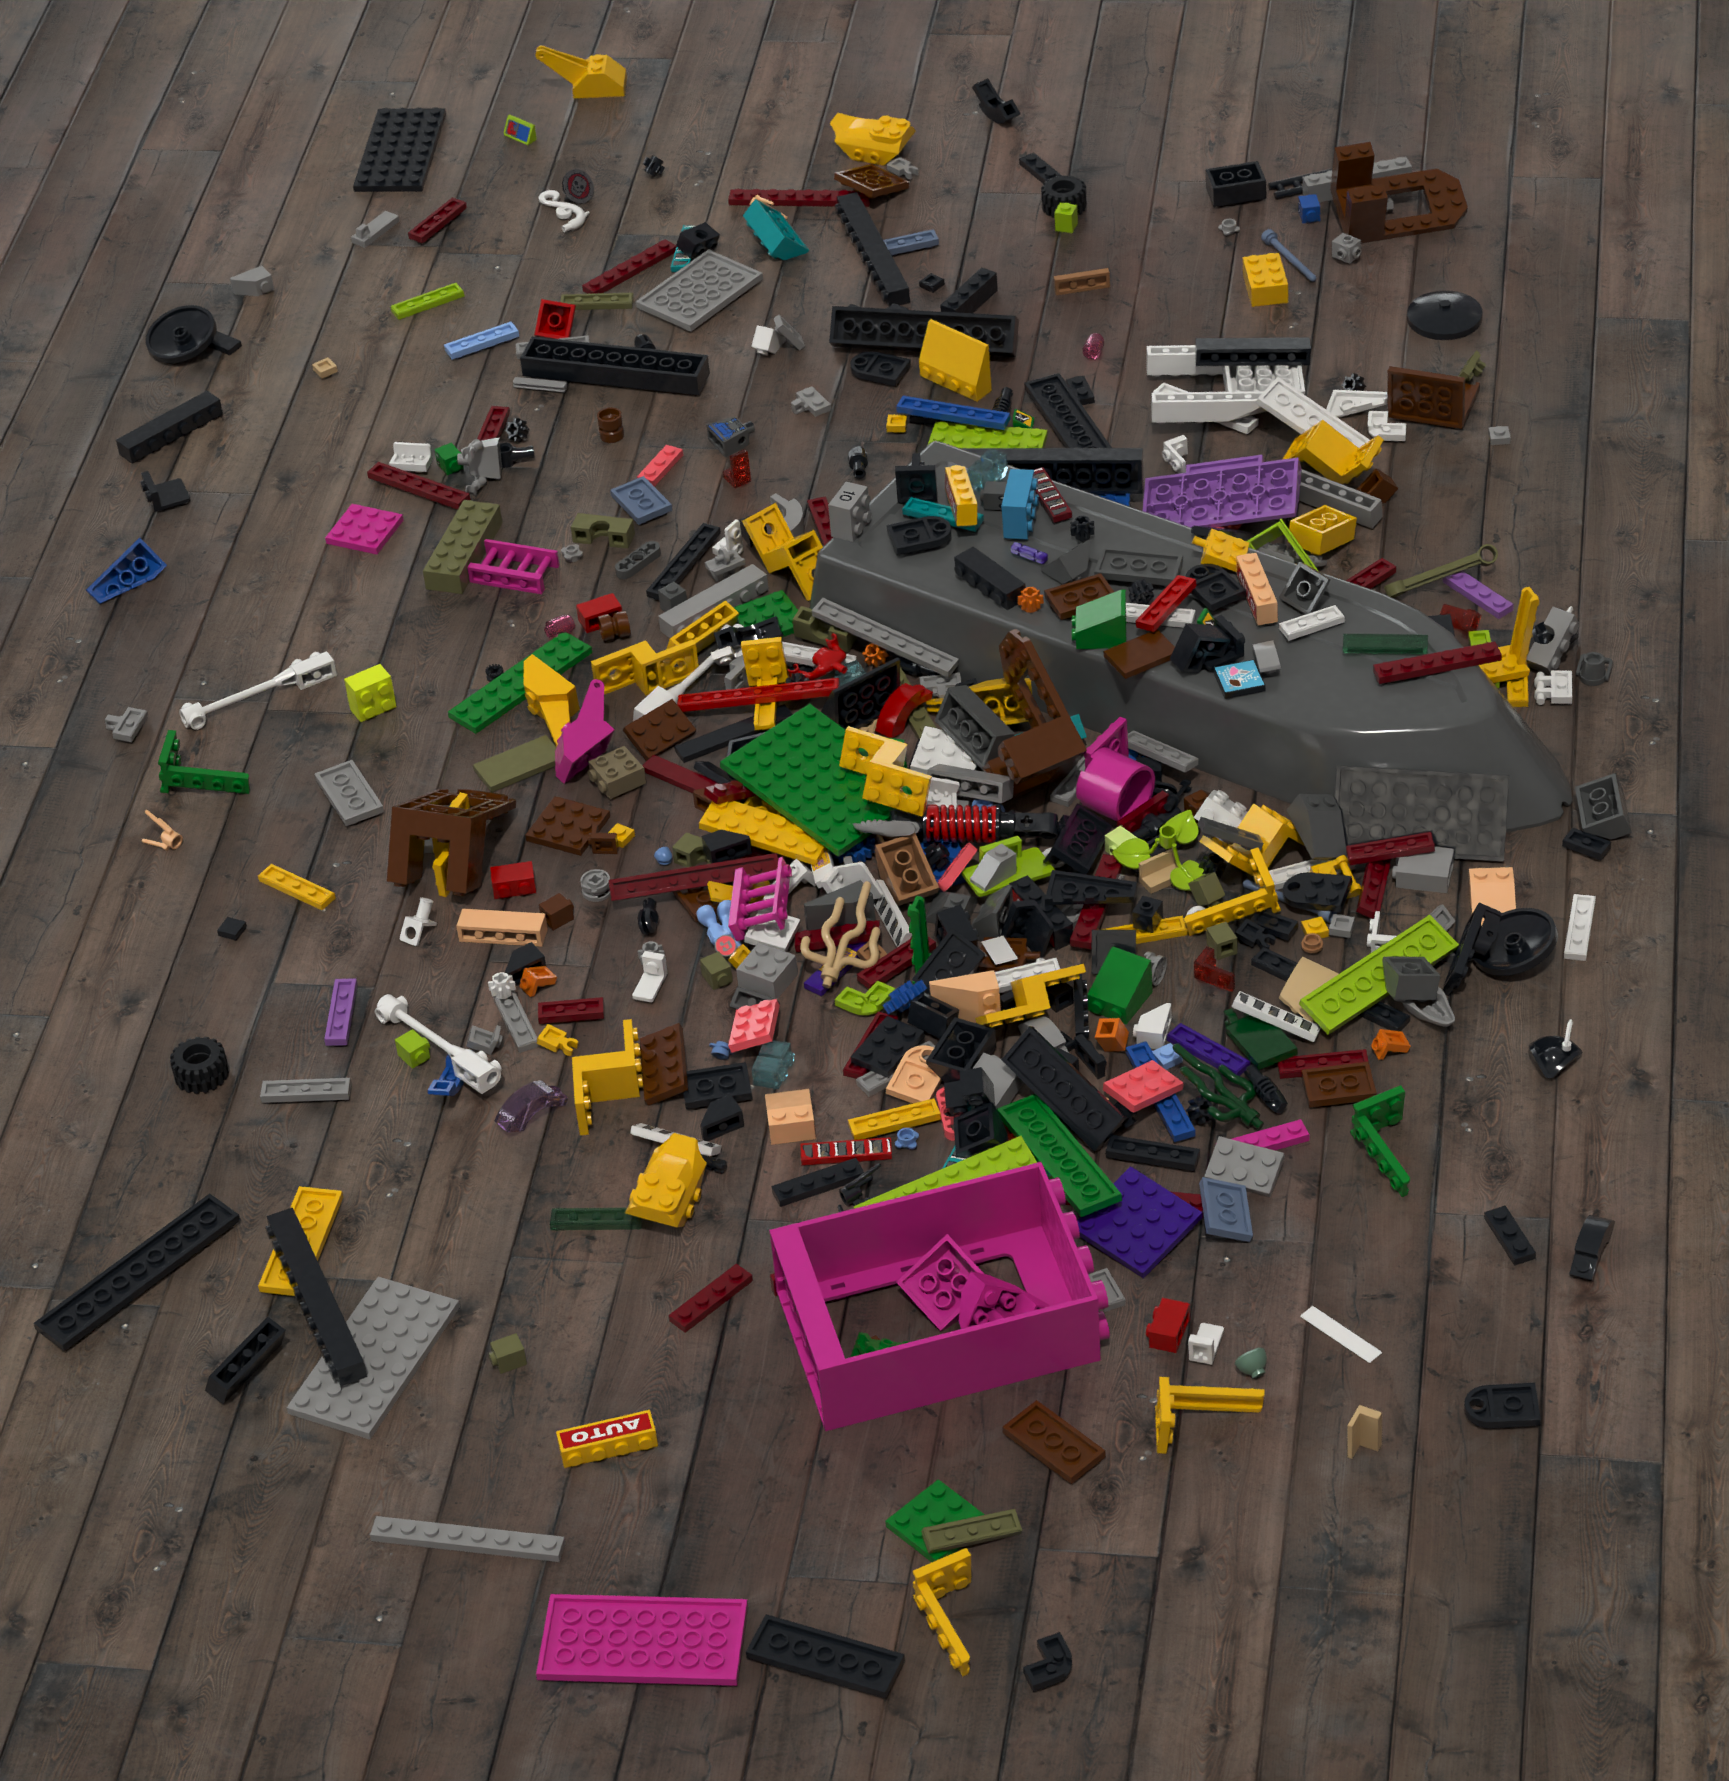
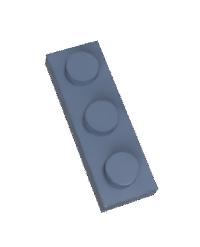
M934 229L883 240L891 255L939 245V239Z

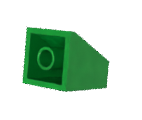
M1126 590L1116 591L1076 607V615H1072V641H1076V649H1110L1126 642Z
M1113 946L1087 994L1088 1011L1107 1018H1120L1123 1024L1127 1025L1153 992L1151 960Z

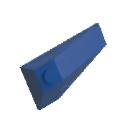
M139 538L86 591L101 604L154 579L167 565Z

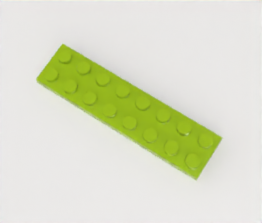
M1428 915L1300 999L1299 1005L1329 1035L1390 995L1386 990L1383 957H1425L1433 966L1456 951L1459 944L1431 915Z
M1019 1136L855 1205L854 1209L1037 1163L1022 1136Z

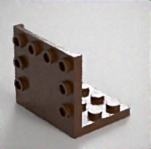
M1390 366L1388 369V417L1463 429L1480 390V383L1476 382L1475 385L1465 384V377Z

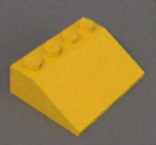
M932 319L929 320L919 358L920 376L978 402L992 391L989 345Z

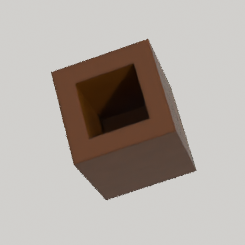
M560 893L539 904L540 913L546 915L547 926L553 931L574 920L573 903Z

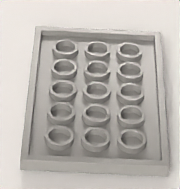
M708 249L637 300L636 307L691 332L761 281L763 273Z

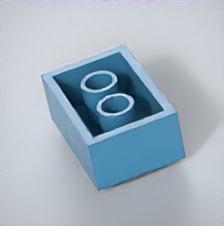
M1010 469L1002 502L1004 538L1028 539L1029 531H1033V519L1036 518L1035 506L1039 505V494L1035 493V490L1038 489V478L1034 477V470Z

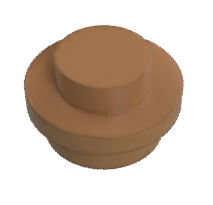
M1310 933L1304 936L1301 947L1305 952L1317 953L1322 950L1323 941L1319 935Z

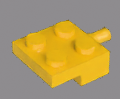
M1212 528L1206 540L1194 536L1192 544L1203 547L1200 564H1214L1237 572L1236 556L1247 554L1249 542Z

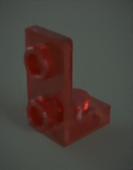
M744 449L731 455V468L722 471L723 478L734 488L751 482L748 451Z
M1443 604L1440 615H1451L1453 628L1466 632L1477 631L1482 616L1475 610H1464L1448 604Z
M1206 946L1194 961V978L1233 992L1235 989V974L1215 967L1214 949Z

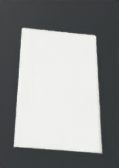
M1004 936L981 941L995 965L1018 959Z

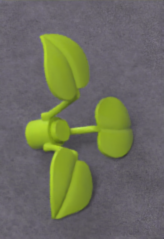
M1191 810L1177 814L1168 820L1160 828L1159 838L1155 839L1151 849H1149L1146 841L1140 838H1132L1126 840L1112 851L1113 856L1120 864L1131 869H1139V863L1151 858L1149 854L1155 851L1158 844L1164 849L1172 848L1178 868L1171 871L1170 880L1176 888L1184 891H1191L1188 883L1202 876L1204 871L1203 868L1198 867L1199 864L1192 860H1188L1181 865L1176 848V841L1180 844H1189L1198 837V826Z

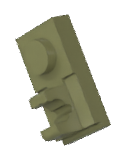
M1477 350L1469 358L1458 377H1465V382L1467 383L1473 375L1478 377L1486 367V364L1479 359L1481 355Z

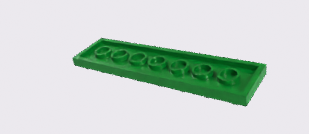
M563 631L530 655L533 654L561 675L592 654V647ZM529 656L449 710L448 717L477 734L526 700L524 661Z
M1036 1094L997 1108L1001 1120L1016 1138L1022 1136L1037 1163L1042 1162L1048 1178L1059 1177L1066 1200L1080 1217L1122 1201L1120 1191L1049 1106Z

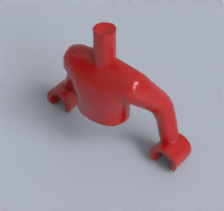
M831 634L832 640L825 639L828 648L823 647L813 655L812 662L818 666L812 672L802 671L799 669L798 664H794L795 670L787 669L789 677L791 678L792 673H803L806 678L812 681L827 675L833 670L845 674L847 667L841 663L847 656L845 651L840 648L836 634Z

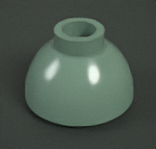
M1259 1347L1250 1350L1235 1361L1236 1367L1244 1374L1251 1375L1253 1379L1266 1373L1264 1368L1267 1363V1355L1264 1348Z

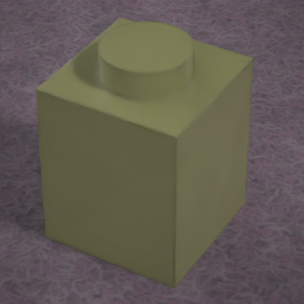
M1215 872L1204 874L1188 883L1198 906L1207 905L1208 908L1220 903L1219 899L1225 896Z
M1227 922L1206 928L1207 945L1217 960L1237 954V937Z
M719 951L700 959L702 976L713 990L733 982L731 966Z
M517 1333L490 1342L492 1352L488 1353L492 1366H497L500 1374L527 1365L524 1347Z

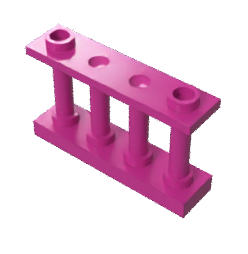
M485 539L486 557L481 564L470 562L467 567L470 583L542 595L545 590L543 574L547 567L559 568V559L556 550ZM494 558L503 559L499 567L489 566ZM511 561L521 562L517 570L507 569ZM529 564L539 565L535 573L525 572Z
M783 857L778 859L777 870L758 875H747L743 867L735 869L728 927L736 941L745 939V930L748 927L775 920L780 930L785 928V920L788 918L786 910L792 869L789 864H786ZM776 879L775 884L750 890L753 884ZM774 893V898L749 904L752 898ZM773 907L772 912L747 918L751 912Z

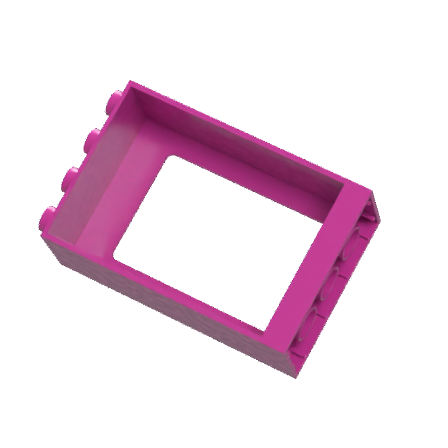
M1042 1162L769 1230L776 1292L825 1431L1101 1361L1100 1341L1110 1338L1105 1314L1103 1311H1099L1109 1306L1106 1289L1102 1280L1091 1282L1088 1274L1094 1273V1265L1090 1250L1087 1245L1076 1247L1074 1240L1080 1238L1077 1219L1073 1211L1062 1213L1060 1206L1066 1204L1062 1183L1059 1177L1048 1179ZM948 1234L976 1265L1004 1256L1012 1258L1025 1291L1050 1305V1307L845 1359L825 1302L897 1284L896 1281Z

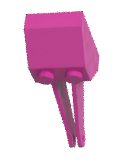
M594 679L591 681L578 718L574 722H568L561 729L562 734L557 740L555 773L556 777L564 784L589 765L588 761L606 752L615 730L604 721V683L601 680Z

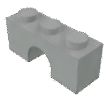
M1552 607L1544 622L1548 633L1554 634L1553 640L1548 644L1534 642L1526 658L1530 668L1551 675V670L1558 669L1561 661L1560 658L1563 652L1568 650L1570 639L1573 634H1576L1579 627L1575 614L1556 607Z

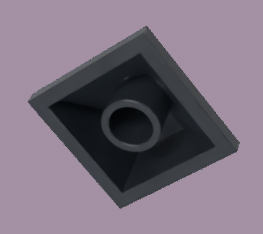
M992 1102L953 1118L955 1151L958 1157L969 1158L1008 1141V1133Z

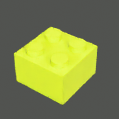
M381 664L344 679L350 710L360 722L397 707L391 676Z

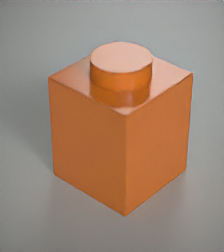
M1101 1018L1098 1022L1095 1039L1104 1052L1125 1051L1129 1031L1120 1018Z

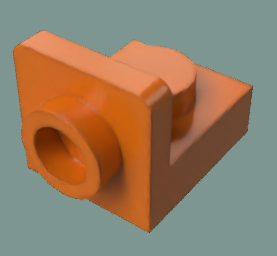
M546 966L524 968L520 988L530 997H534L538 986L554 985L557 976Z
M1384 1029L1379 1030L1371 1045L1378 1060H1383L1388 1051L1407 1053L1411 1047L1403 1032Z

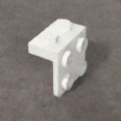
M1213 790L1194 818L1199 821L1200 817H1204L1237 828L1247 814L1246 807L1241 803H1234L1228 799L1229 796L1225 792Z
M863 862L832 867L820 882L828 894L860 880L863 883L869 881L871 883L870 892L873 894V899L883 896L878 883Z

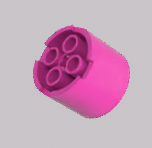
M1104 747L1098 749L1090 756L1092 761L1085 772L1081 770L1077 781L1076 797L1081 801L1082 805L1117 822L1151 799L1155 786V775L1150 767Z

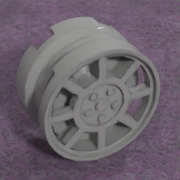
M600 869L584 873L580 879L583 897L592 902L607 899L611 895L608 882L610 880L609 874Z
M1148 951L1144 956L1146 959L1151 960L1152 985L1157 986L1165 975L1167 958L1162 955L1156 956L1155 953Z

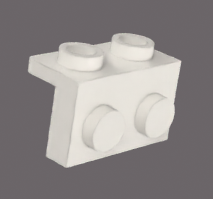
M395 442L393 444L394 455L389 462L390 466L404 471L427 472L432 462L430 444Z
M932 777L927 803L938 805L939 812L942 804L946 805L947 811L949 805H954L956 811V793L960 783Z

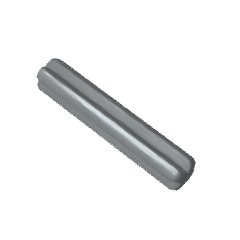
M515 377L513 380L515 388L562 393L567 390V383L564 381Z

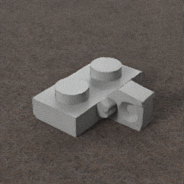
M812 386L797 392L796 399L791 402L792 412L795 415L808 410L817 417L831 411V404Z
M952 673L949 677L944 675L919 677L920 685L932 691L933 696H938V699L944 698L948 687H955L957 683L961 682L960 673Z
M128 707L123 716L107 715L105 718L106 729L113 731V739L132 742L148 717L147 711Z

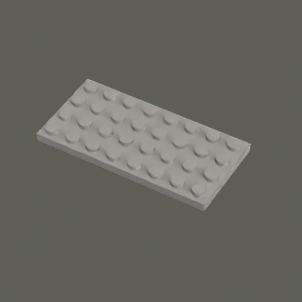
M377 1277L346 1321L364 1360L367 1377L340 1386L337 1378L332 1379L328 1368L330 1362L325 1363L322 1356L286 1407L288 1414L371 1439L460 1308L459 1300Z

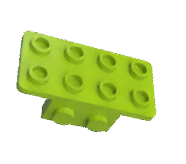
M1019 836L979 847V863L986 852L1000 844L1016 853V874L984 892L970 882V878L979 864L964 868L962 871V876L976 895L983 897L995 893L1009 885V883L1027 875L1033 881L1051 876L1054 868L1051 864L1043 863L1045 856L1039 848L1033 847L1022 851V840Z

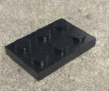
M951 928L912 980L915 983L922 980L927 987L926 991L930 994L929 981L973 974L987 954L954 928Z
M886 1016L853 1053L851 1063L889 1078L896 1071L904 1054L909 1049L918 1046L925 1038L924 1031Z
M746 1062L687 1071L688 1090L683 1092L686 1109L709 1106L710 1102L730 1094L736 1102L752 1099Z

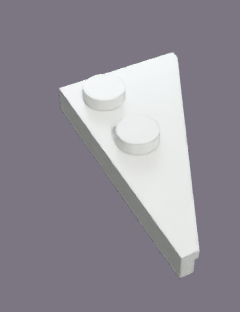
M1333 390L1326 410L1339 418L1387 405L1388 392Z

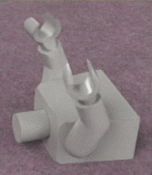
M499 438L482 441L474 439L468 447L461 449L462 454L457 456L458 465H469V473L475 479L472 485L466 486L465 492H473L474 495H477V490L486 484V477L501 478L502 460Z

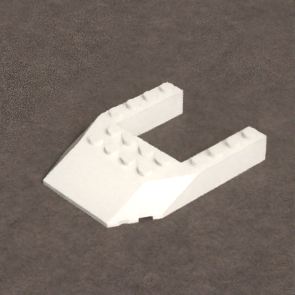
M1195 345L1147 346V375L1157 377L1160 375L1197 376L1199 374H1208L1215 376L1223 374L1225 392L1151 393L1152 423H1222L1266 412L1267 410L1256 404V401L1277 377L1302 394H1305L1301 365L1196 366Z

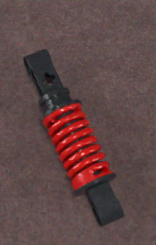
M927 803L925 814L922 817L898 809L890 812V821L917 822L920 830L916 835L922 836L923 843L931 841L940 842L943 838L945 843H948L950 839L953 843H956L959 839L961 843H965L966 840L968 843H973L975 840L976 843L983 841L985 844H992L1000 841L1001 838L1019 836L1020 838L1054 839L1058 834L1057 814L1051 812L1015 813V810L1002 812L1000 805L988 808L983 805L979 812L977 805L972 807V811L969 805H965L964 811L962 805H957L956 811L954 805H949L947 811L946 805L942 804L939 812L938 805Z

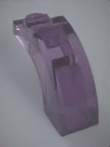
M542 1080L534 1081L514 1092L502 1105L494 1121L507 1133L521 1132L525 1130L528 1121L536 1112L546 1107L565 1106L568 1097L556 1086H548Z

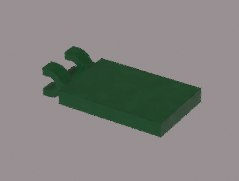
M1232 1008L1224 1011V1015L1228 1019L1225 1021L1226 1034L1259 1070L1298 1055L1297 1047L1279 1027L1244 1013L1243 1018L1238 1019Z

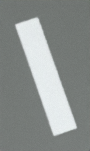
M1314 1306L1310 1307L1300 1316L1369 1363L1382 1353Z

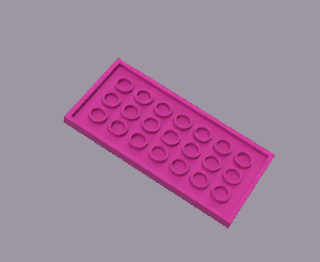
M550 1594L536 1671L537 1680L737 1686L748 1610L747 1599Z

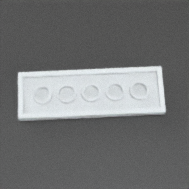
M1279 377L1271 383L1256 401V404L1300 434L1321 420H1324L1358 448L1370 441Z

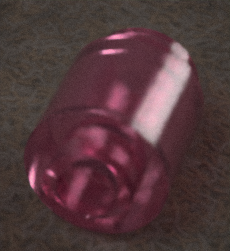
M1093 333L1087 337L1082 349L1083 355L1086 358L1094 360L1100 356L1105 344L1102 335Z
M563 614L547 621L546 627H544L547 637L553 639L561 633H571L575 629V623L569 614Z

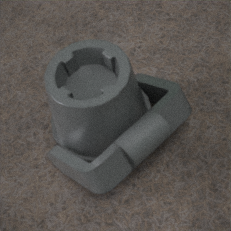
M1598 652L1582 654L1579 659L1576 676H1579L1580 681L1586 685H1601L1605 681H1609L1613 661L1611 658H1606ZM1605 664H1609L1607 673L1605 670Z

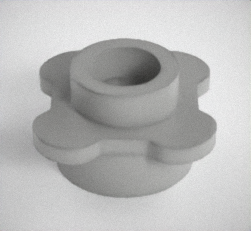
M1225 219L1218 226L1219 230H1222L1225 235H1232L1240 231V227L1236 226L1234 219Z
M577 544L568 545L561 549V553L564 554V559L567 562H576L583 555Z

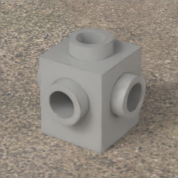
M1342 233L1332 241V257L1350 264L1361 255L1360 239Z

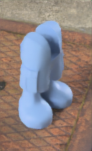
M724 900L717 907V916L722 925L717 923L716 914L712 906L704 905L697 910L698 921L708 927L707 935L713 945L717 938L722 935H729L734 938L728 927L731 900ZM739 940V941H736V949H737L738 946L741 945V941H740V940Z

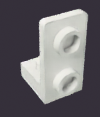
M1182 435L1163 442L1164 450L1162 451V456L1164 460L1172 466L1175 472L1177 471L1179 474L1186 473V462L1182 456L1188 454L1187 438Z
M734 520L725 528V537L712 547L713 554L719 555V549L725 548L727 552L737 550L738 554H741L743 545L739 520Z
M795 859L790 865L792 877H790L788 894L800 881L804 884L809 882L814 887L816 886L813 872L798 859Z
M1376 911L1375 918L1370 919L1369 931L1372 934L1368 933L1367 947H1371V953L1396 937L1379 934L1380 911Z
M644 951L642 955L644 973L632 996L635 1000L653 1002L668 974L665 954Z
M1201 1323L1197 1335L1191 1334L1188 1340L1189 1360L1212 1365L1224 1333V1327Z

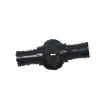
M507 442L500 443L503 468L513 466L515 461L519 459L535 458L533 446L516 448V446L513 447L512 444Z
M1173 807L1170 811L1164 814L1160 813L1157 816L1149 813L1143 818L1140 828L1131 833L1142 840L1156 837L1159 835L1160 828L1168 820L1182 812L1178 807Z

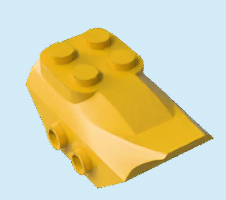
M837 113L830 122L835 132L834 142L852 160L883 166L900 153L915 133L914 127L911 126L908 120L893 118L887 115L875 120Z
M673 1133L662 1145L654 1150L644 1173H640L636 1189H633L630 1194V1203L625 1214L677 1228L684 1227L687 1219H691L693 1216L694 1203L699 1202L702 1189L700 1187L707 1164L702 1158L696 1138Z

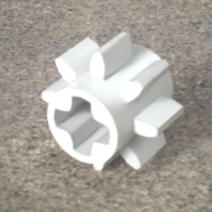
M504 972L493 975V981L488 982L492 997L496 996L498 999H506L512 996L511 990H516L512 975L508 976Z

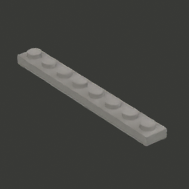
M822 598L812 609V616L946 677H949L959 665L958 658L825 598Z
M376 1516L370 1533L371 1541L554 1562H560L565 1546V1538L561 1536Z

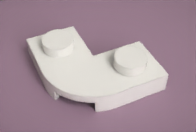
M1369 411L1368 433L1373 438L1379 435L1384 441H1405L1406 423H1388V411Z
M731 646L711 652L713 660L720 666L729 665L734 659L743 655L741 648L733 650Z

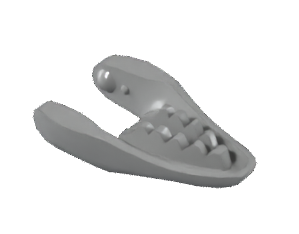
M867 820L866 822L861 821V824L853 823L854 828L858 831L892 838L912 835L920 830L919 824L913 821Z
M1439 987L1436 1000H1432L1434 1002L1432 1006L1428 1005L1420 1010L1413 1000L1402 1002L1404 1008L1418 1019L1443 1027H1448L1455 1023V1016L1446 995Z

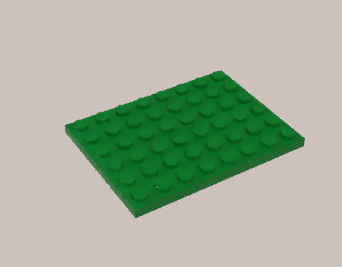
M811 704L800 709L720 761L721 769L838 857L872 835V833L858 831L854 828L853 823L861 824V821L866 822L867 820L890 821V812L895 810V808L862 799L867 775L839 767L846 730ZM859 748V753L862 756H868V752L864 748ZM902 787L904 793L908 795L912 794V791L909 787Z

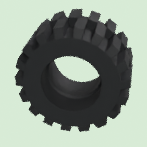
M1057 176L1048 179L1041 187L1042 208L1046 215L1055 218L1054 213L1059 203L1077 205L1078 215L1086 210V185L1079 178Z
M200 1036L194 1039L189 1038L186 1042L179 1043V1047L173 1049V1053L170 1055V1063L175 1083L181 1090L185 1089L186 1092H194V1094H199V1092L206 1093L208 1090H215L218 1085L221 1086L224 1083L223 1080L227 1079L229 1068L222 1044L217 1042L216 1039H210L206 1036L204 1038H200Z

